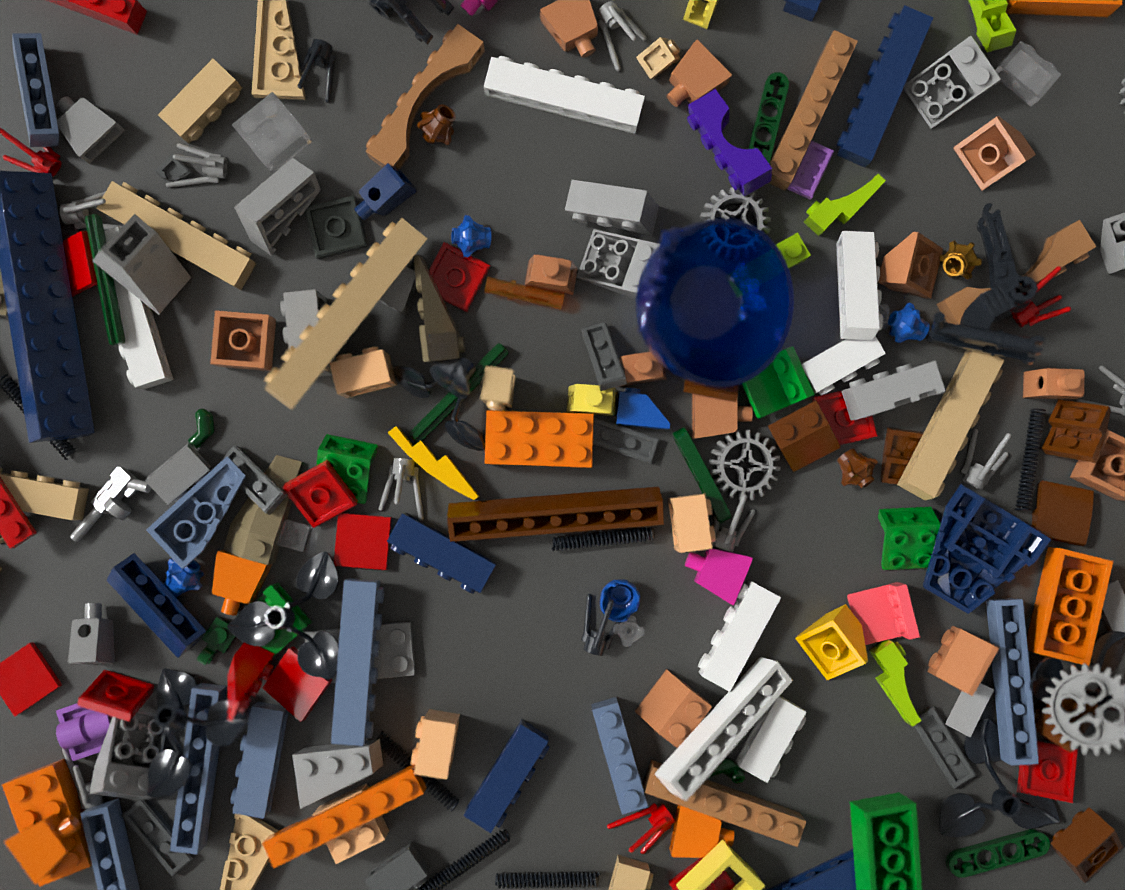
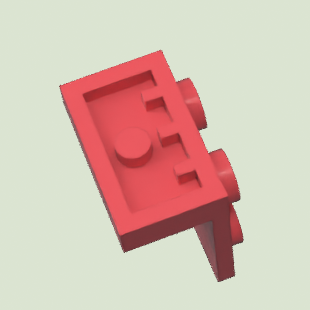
M895 582L847 595L850 610L862 625L865 645L900 636L909 640L920 637L907 584Z

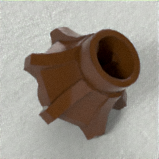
M441 104L433 111H424L420 114L422 121L418 122L417 127L423 131L422 136L428 143L442 142L449 145L452 142L451 135L454 134L453 123L456 119V114L450 107Z
M854 448L848 450L837 459L842 471L841 484L843 487L859 485L863 489L875 480L872 475L875 466L878 464L876 459L864 457L857 453Z

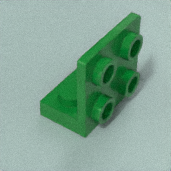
M793 346L737 370V374L757 418H762L815 395Z
M326 434L317 451L316 466L328 460L357 498V503L365 504L368 493L370 466L377 454L378 444Z
M932 507L879 509L878 519L885 532L881 561L882 569L928 568L941 525Z
M279 583L270 585L263 591L264 595L257 600L267 603L271 608L284 607L286 603L294 602ZM298 605L292 608L295 614L293 626L303 631L312 623V620ZM275 629L276 633L273 641L262 647L274 653L275 656L298 635L288 632L287 629Z

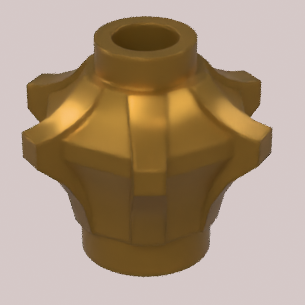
M955 240L949 243L950 249L948 252L940 256V261L943 262V269L947 276L951 278L952 276L961 275L965 279L972 278L971 272L977 265L982 264V259L977 258L973 247L975 244L973 242H970L968 245L957 244Z

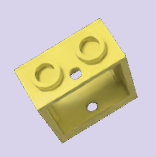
M724 840L714 847L676 884L679 890H704L730 866L742 878L731 890H762L765 887L757 873Z

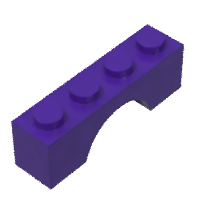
M716 89L688 104L689 116L687 121L693 131L698 130L706 150H712L717 166L721 170L725 169L728 173L729 182L734 190L739 189L745 197L771 182L772 167L758 148L740 149L731 145L724 138L722 133L729 123V107Z

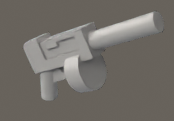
M117 467L110 475L112 478L90 502L94 508L74 530L70 538L75 542H79L102 514H112L120 520H125L131 513V509L121 499L124 496L131 498L137 490L149 493L151 487L145 481L138 480L128 469Z

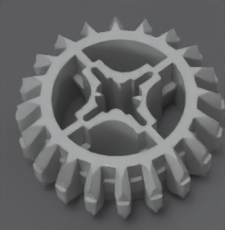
M731 187L729 195L725 190H720L719 197L712 195L710 198L711 203H705L704 209L707 212H702L700 218L706 222L700 223L699 228L708 230L702 234V239L711 238L707 244L708 248H711L714 244L718 246L715 254L718 255L723 249L725 250V258H729L731 252H734L735 259H739L741 257V250L748 257L751 254V249L754 251L759 250L760 246L758 243H765L766 237L763 234L770 232V228L765 225L770 223L771 218L763 217L769 210L767 207L760 209L759 206L763 200L760 198L755 202L753 200L754 192L750 193L748 197H744L741 192L736 194V190ZM729 204L740 205V208L734 212L720 209ZM747 210L754 218L755 229L751 228L752 225L746 220ZM741 214L738 225L729 233L732 227L730 224ZM715 217L718 218V222H720L724 226V234L722 237L716 230L714 222ZM733 235H741L743 237L746 235L750 237L747 241L740 243L729 241Z
M737 430V432H734L735 440H733L730 434H726L724 437L727 444L721 440L716 443L721 448V451L716 449L711 451V454L718 456L717 460H709V464L716 465L717 469L709 471L710 475L718 474L719 476L713 480L715 485L723 482L719 491L724 493L729 488V498H734L736 492H738L739 501L745 493H747L749 500H754V491L760 497H763L765 494L762 487L767 490L773 488L768 480H778L777 476L772 475V471L781 470V467L773 466V461H779L780 456L772 457L770 454L776 450V447L772 446L768 449L765 447L770 441L768 438L759 442L761 437L759 432H756L753 438H751V431L745 430L744 437L742 438L741 432ZM742 443V450H740L737 459H725L726 454L732 447ZM751 445L762 454L764 463L753 459L752 450H750ZM745 457L746 463L757 467L746 469V473H744L742 467L732 465V463L743 462L742 458ZM724 467L736 471L737 480L739 481L738 486L728 479ZM764 471L757 483L747 487V481H749L752 472Z

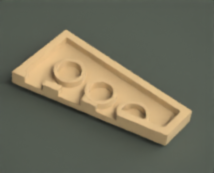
M258 0L252 95L255 98L306 100L304 86L302 89L297 87L302 75L288 0Z

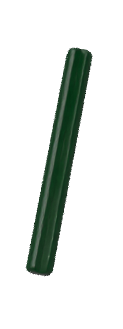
M98 214L85 217L93 259L107 243L102 217ZM94 263L110 345L124 344L126 340L114 279Z
M501 343L496 344L475 366L476 372L468 381L470 393L484 380L485 367L496 368L509 354V351ZM449 392L410 431V437L417 443L423 441L454 410L458 397Z

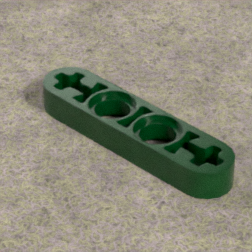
M781 72L770 74L764 84L748 149H763L762 155L768 163L771 160L789 88L788 77ZM777 80L781 87L776 93V97H771L774 86L771 84ZM767 104L774 105L777 109V115L773 117L766 116L763 107ZM761 129H766L770 132L771 139L767 142H762L758 139L757 132Z
M684 427L673 432L674 441L702 494H705L706 499H710L712 513L719 524H722L731 519V513L688 432Z
M1028 829L953 850L947 855L945 862L952 874L956 877L964 878L1043 856L1049 851L1050 841L1041 831ZM1034 837L1041 840L1037 843V848L1028 845L1034 843ZM1008 843H1015L1016 852L1012 856H1005L1004 847ZM983 850L991 852V859L987 863H980L978 860V856ZM958 858L964 861V863L961 864V869H958L956 866H954L957 864ZM971 859L975 864L974 866L969 862Z

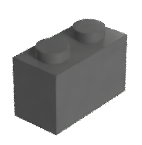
M410 842L368 872L364 881L370 890H408L411 887L417 889L426 882V876L430 867L415 845Z

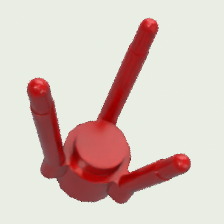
M0 127V134L30 155L34 166L7 155L3 156L4 160L31 172L51 173L52 177L57 174L62 163L59 160L60 155L54 152L51 147H43L45 152L42 150L34 152Z
M1057 266L1037 284V292L1061 271L1060 266ZM1057 295L1038 306L1031 301L1024 311L1019 313L1011 312L1016 323L1022 328L1028 324L1033 326L1040 321L1070 312L1071 307L1040 315L1039 311L1062 299L1061 295Z
M654 803L644 810L608 824L607 828L612 829L651 814L652 816L648 820L653 827L629 848V852H634L652 836L640 851L641 854H645L676 821L664 804L657 807Z

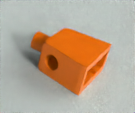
M225 550L217 551L212 594L225 598L221 612L236 616L240 602L245 604L254 602L272 564L266 565L243 559Z
M677 804L676 822L673 825L669 846L672 857L704 858L722 840L732 847L734 830L721 828L722 820Z
M53 814L21 830L4 841V843L34 884H37L50 874L75 848L77 841L72 834L79 830L81 826L78 819L73 815L61 821L58 815Z

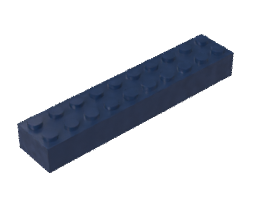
M0 171V271L29 443L83 438L95 433L52 174Z

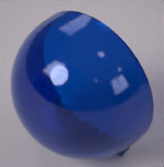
M729 218L709 219L692 223L681 229L672 228L671 232L663 231L659 246L648 258L641 272L635 298L638 332H640L652 355L667 370L680 378L711 387L738 385L749 381L765 370L778 355L785 343L790 330L794 309V291L790 271L776 244L755 226L744 221Z

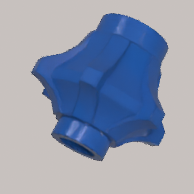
M465 215L462 223L457 228H452L451 242L452 244H457L464 257H469L477 250L490 247L491 229L476 223L470 216Z
M907 303L900 311H893L888 318V324L891 326L889 335L895 336V342L897 343L908 339L921 341L929 332V322L920 316L919 310H915L912 303Z
M172 558L169 559V570L166 572L167 579L163 584L174 596L178 597L189 590H199L202 587L200 578L203 577L204 573L199 570L198 562L193 560L185 569H182Z

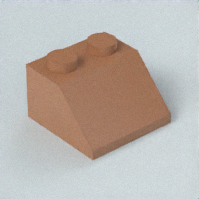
M952 626L951 629L944 633L941 639L942 646L938 653H934L930 658L927 672L973 696L999 648L960 628Z
M666 669L636 708L635 712L658 734L678 748L700 724L712 706L708 700Z

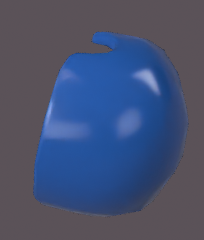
M626 579L612 580L601 591L600 608L604 614L609 600H613L614 604L609 619L613 622H625L638 610L640 593L635 584Z

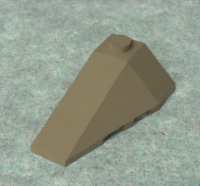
M419 255L414 256L416 287L418 293H422V298H419L418 312L425 325L419 326L423 361L439 362L462 358V353L466 352L464 337H460L459 331L424 258Z
M276 455L265 473L282 489L286 482L300 475L303 462ZM287 495L271 515L266 514L248 497L230 524L223 550L266 565L275 563L292 504L289 496Z

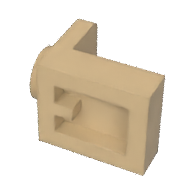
M662 37L636 57L650 79H655L673 63L678 64L681 61L678 55L680 49L672 39L668 40Z

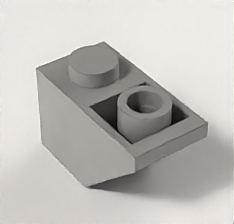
M1125 213L1103 220L1100 252L1108 275L1125 269Z

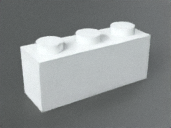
M876 336L873 340L845 339L801 365L813 392H819L820 395H823L835 388L833 383L842 379L844 383L857 376V369L864 366L867 370L880 363L879 357L886 353Z
M779 696L756 722L736 759L738 766L768 783L771 777L774 778L780 769L779 761L783 754H787L793 745L792 737L796 730L800 731L806 721L804 716L806 711L793 702Z

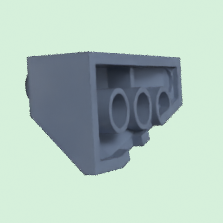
M227 456L146 530L182 569H185L205 550L245 480L246 475Z

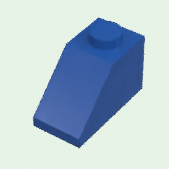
M625 388V392H619L616 425L662 430L670 429V423L646 394H640L641 389Z

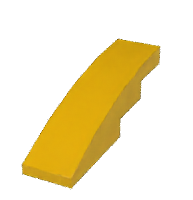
M395 426L388 432L402 450L433 477L449 488L473 500L480 497L448 455L438 460L424 441H419L416 445H413L400 427Z

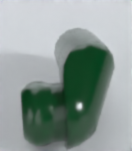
M204 408L195 412L197 431L188 439L189 443L196 449L215 430L213 416L211 412Z
M724 758L709 775V777L723 773L731 778L735 784H740L745 780V770L740 768L737 762L730 758Z

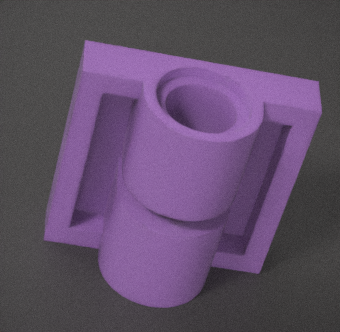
M78 703L56 710L60 722L56 727L57 740L63 749L69 750L72 762L100 752L112 716L77 706Z

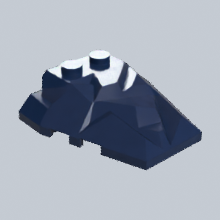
M960 484L945 507L923 587L969 614L995 594L994 589L1004 581L1009 583L1015 578L1013 574L1025 565L1031 566L1035 563L1051 539L978 493Z

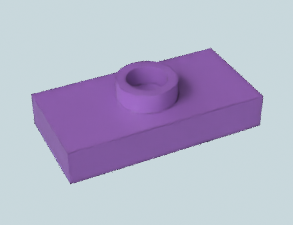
M811 140L797 172L787 189L811 200L834 151Z

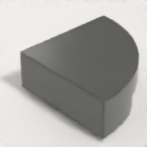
M173 153L154 171L161 178L173 182L185 180L193 175L180 160L173 158Z

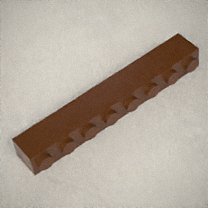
M658 486L449 503L447 513L450 542L664 525L663 500Z

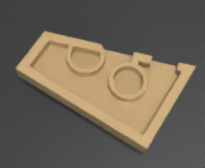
M235 814L234 818L236 820L234 830L230 836L229 843L231 845L228 860L225 861L220 890H254L270 860L262 842L278 830L257 817Z

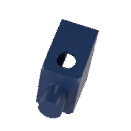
M387 163L359 190V194L364 200L354 209L364 221L373 213L386 216L416 193L417 189L400 169Z

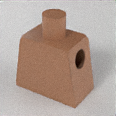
M557 0L540 9L542 23L565 52L577 47L582 58L588 57L595 52L596 49L591 39L597 36L598 25L590 0Z
M697 39L671 73L670 83L675 88L666 95L667 99L675 107H678L685 99L692 103L714 89L718 92L729 83L732 74Z
M533 255L528 263L525 287L573 295L578 268L571 260Z
M660 350L625 355L619 358L627 384L621 386L667 380L663 353Z
M1054 368L1024 372L1023 398L1065 400L1081 398L1084 396L1085 372L1080 369ZM1039 379L1044 381L1041 389L1039 388Z
M692 394V439L737 432V422H752V406H738V397L735 402Z

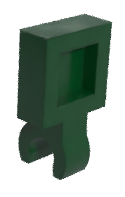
M220 616L215 618L202 638L208 645L202 650L196 660L205 666L211 663L218 650L223 654L226 653L236 639V636L227 628L229 622Z

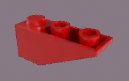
M244 642L233 656L227 674L229 721L232 722L239 712L242 714L245 712L251 700L250 696L255 697L262 686V680L267 681L274 669V666L271 665L274 653Z

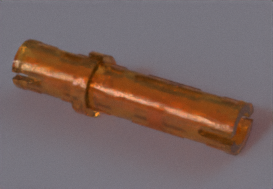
M490 276L487 277L484 293L504 296L509 301L517 299L557 308L558 310L562 308L565 293H557L518 284L516 280L512 279L509 282L491 278Z

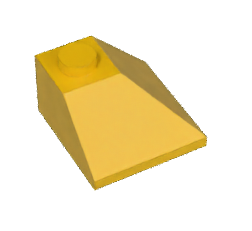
M846 604L826 613L795 638L826 680L862 666L868 661L862 625Z

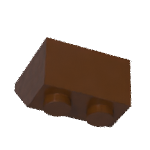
M816 401L768 426L793 472L841 448Z
M1066 697L1061 701L1063 708L1067 711H1075L1078 708V703L1074 698ZM1038 700L1033 705L1036 733L1049 742L1072 753V741L1068 739L1061 744V732L1053 735L1051 732L1056 727L1055 724H1046L1045 722L1052 716L1051 714L1043 713L1042 710L1050 707V704ZM1086 702L1085 710L1070 718L1069 722L1074 723L1089 712L1096 715V708L1099 705L1096 703L1090 705ZM1082 722L1079 725L1081 732L1085 733L1092 722Z
M1090 807L1085 811L1078 812L1073 817L1072 823L1066 829H1060L1053 836V841L1050 843L1055 852L1084 883L1123 848L1116 831Z

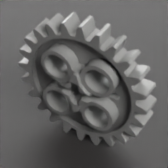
M1083 663L1082 671H1078L1074 665H1071L1072 674L1070 675L1066 671L1061 670L1060 673L1063 679L1060 680L1053 677L1051 680L1056 685V688L1047 686L1045 690L1052 694V696L1043 697L1042 700L1050 704V707H1046L1042 711L1052 716L1045 721L1046 724H1055L1056 727L1051 733L1054 735L1061 732L1060 743L1062 744L1069 739L1072 741L1071 750L1080 745L1082 746L1083 754L1087 753L1088 748H1093L1095 755L1098 756L1100 747H1103L1110 754L1111 744L1121 749L1120 739L1125 740V684L1121 685L1119 683L1122 675L1118 674L1112 678L1110 676L1111 668L1108 667L1102 673L1100 672L1099 664L1094 666L1093 671L1088 669L1086 663ZM1090 682H1096L1102 687V693L1099 696H1090L1085 690V685ZM1108 694L1113 695L1111 700L1096 708V715L1089 712L1076 722H1069L1070 718L1085 710L1086 702L1094 705ZM1066 697L1074 698L1078 703V708L1075 711H1067L1063 708L1061 701ZM1108 706L1117 707L1121 712V716L1117 720H1109L1103 713L1104 709ZM1084 721H1090L1096 726L1097 731L1092 735H1086L1081 732L1079 725Z

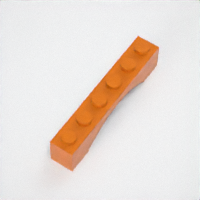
M411 765L385 778L370 788L325 811L293 823L269 835L262 844L273 868L424 794L427 787L421 775L414 774L416 765Z

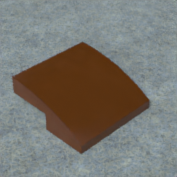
M1058 399L1048 420L1052 428L1042 450L1048 455L1096 463L1106 436L1111 408L1104 405Z
M887 427L881 468L882 483L898 484L924 432Z
M1042 480L1038 483L1037 508L1032 511V527L1051 540L1079 546L1086 545L1092 519L1094 491Z

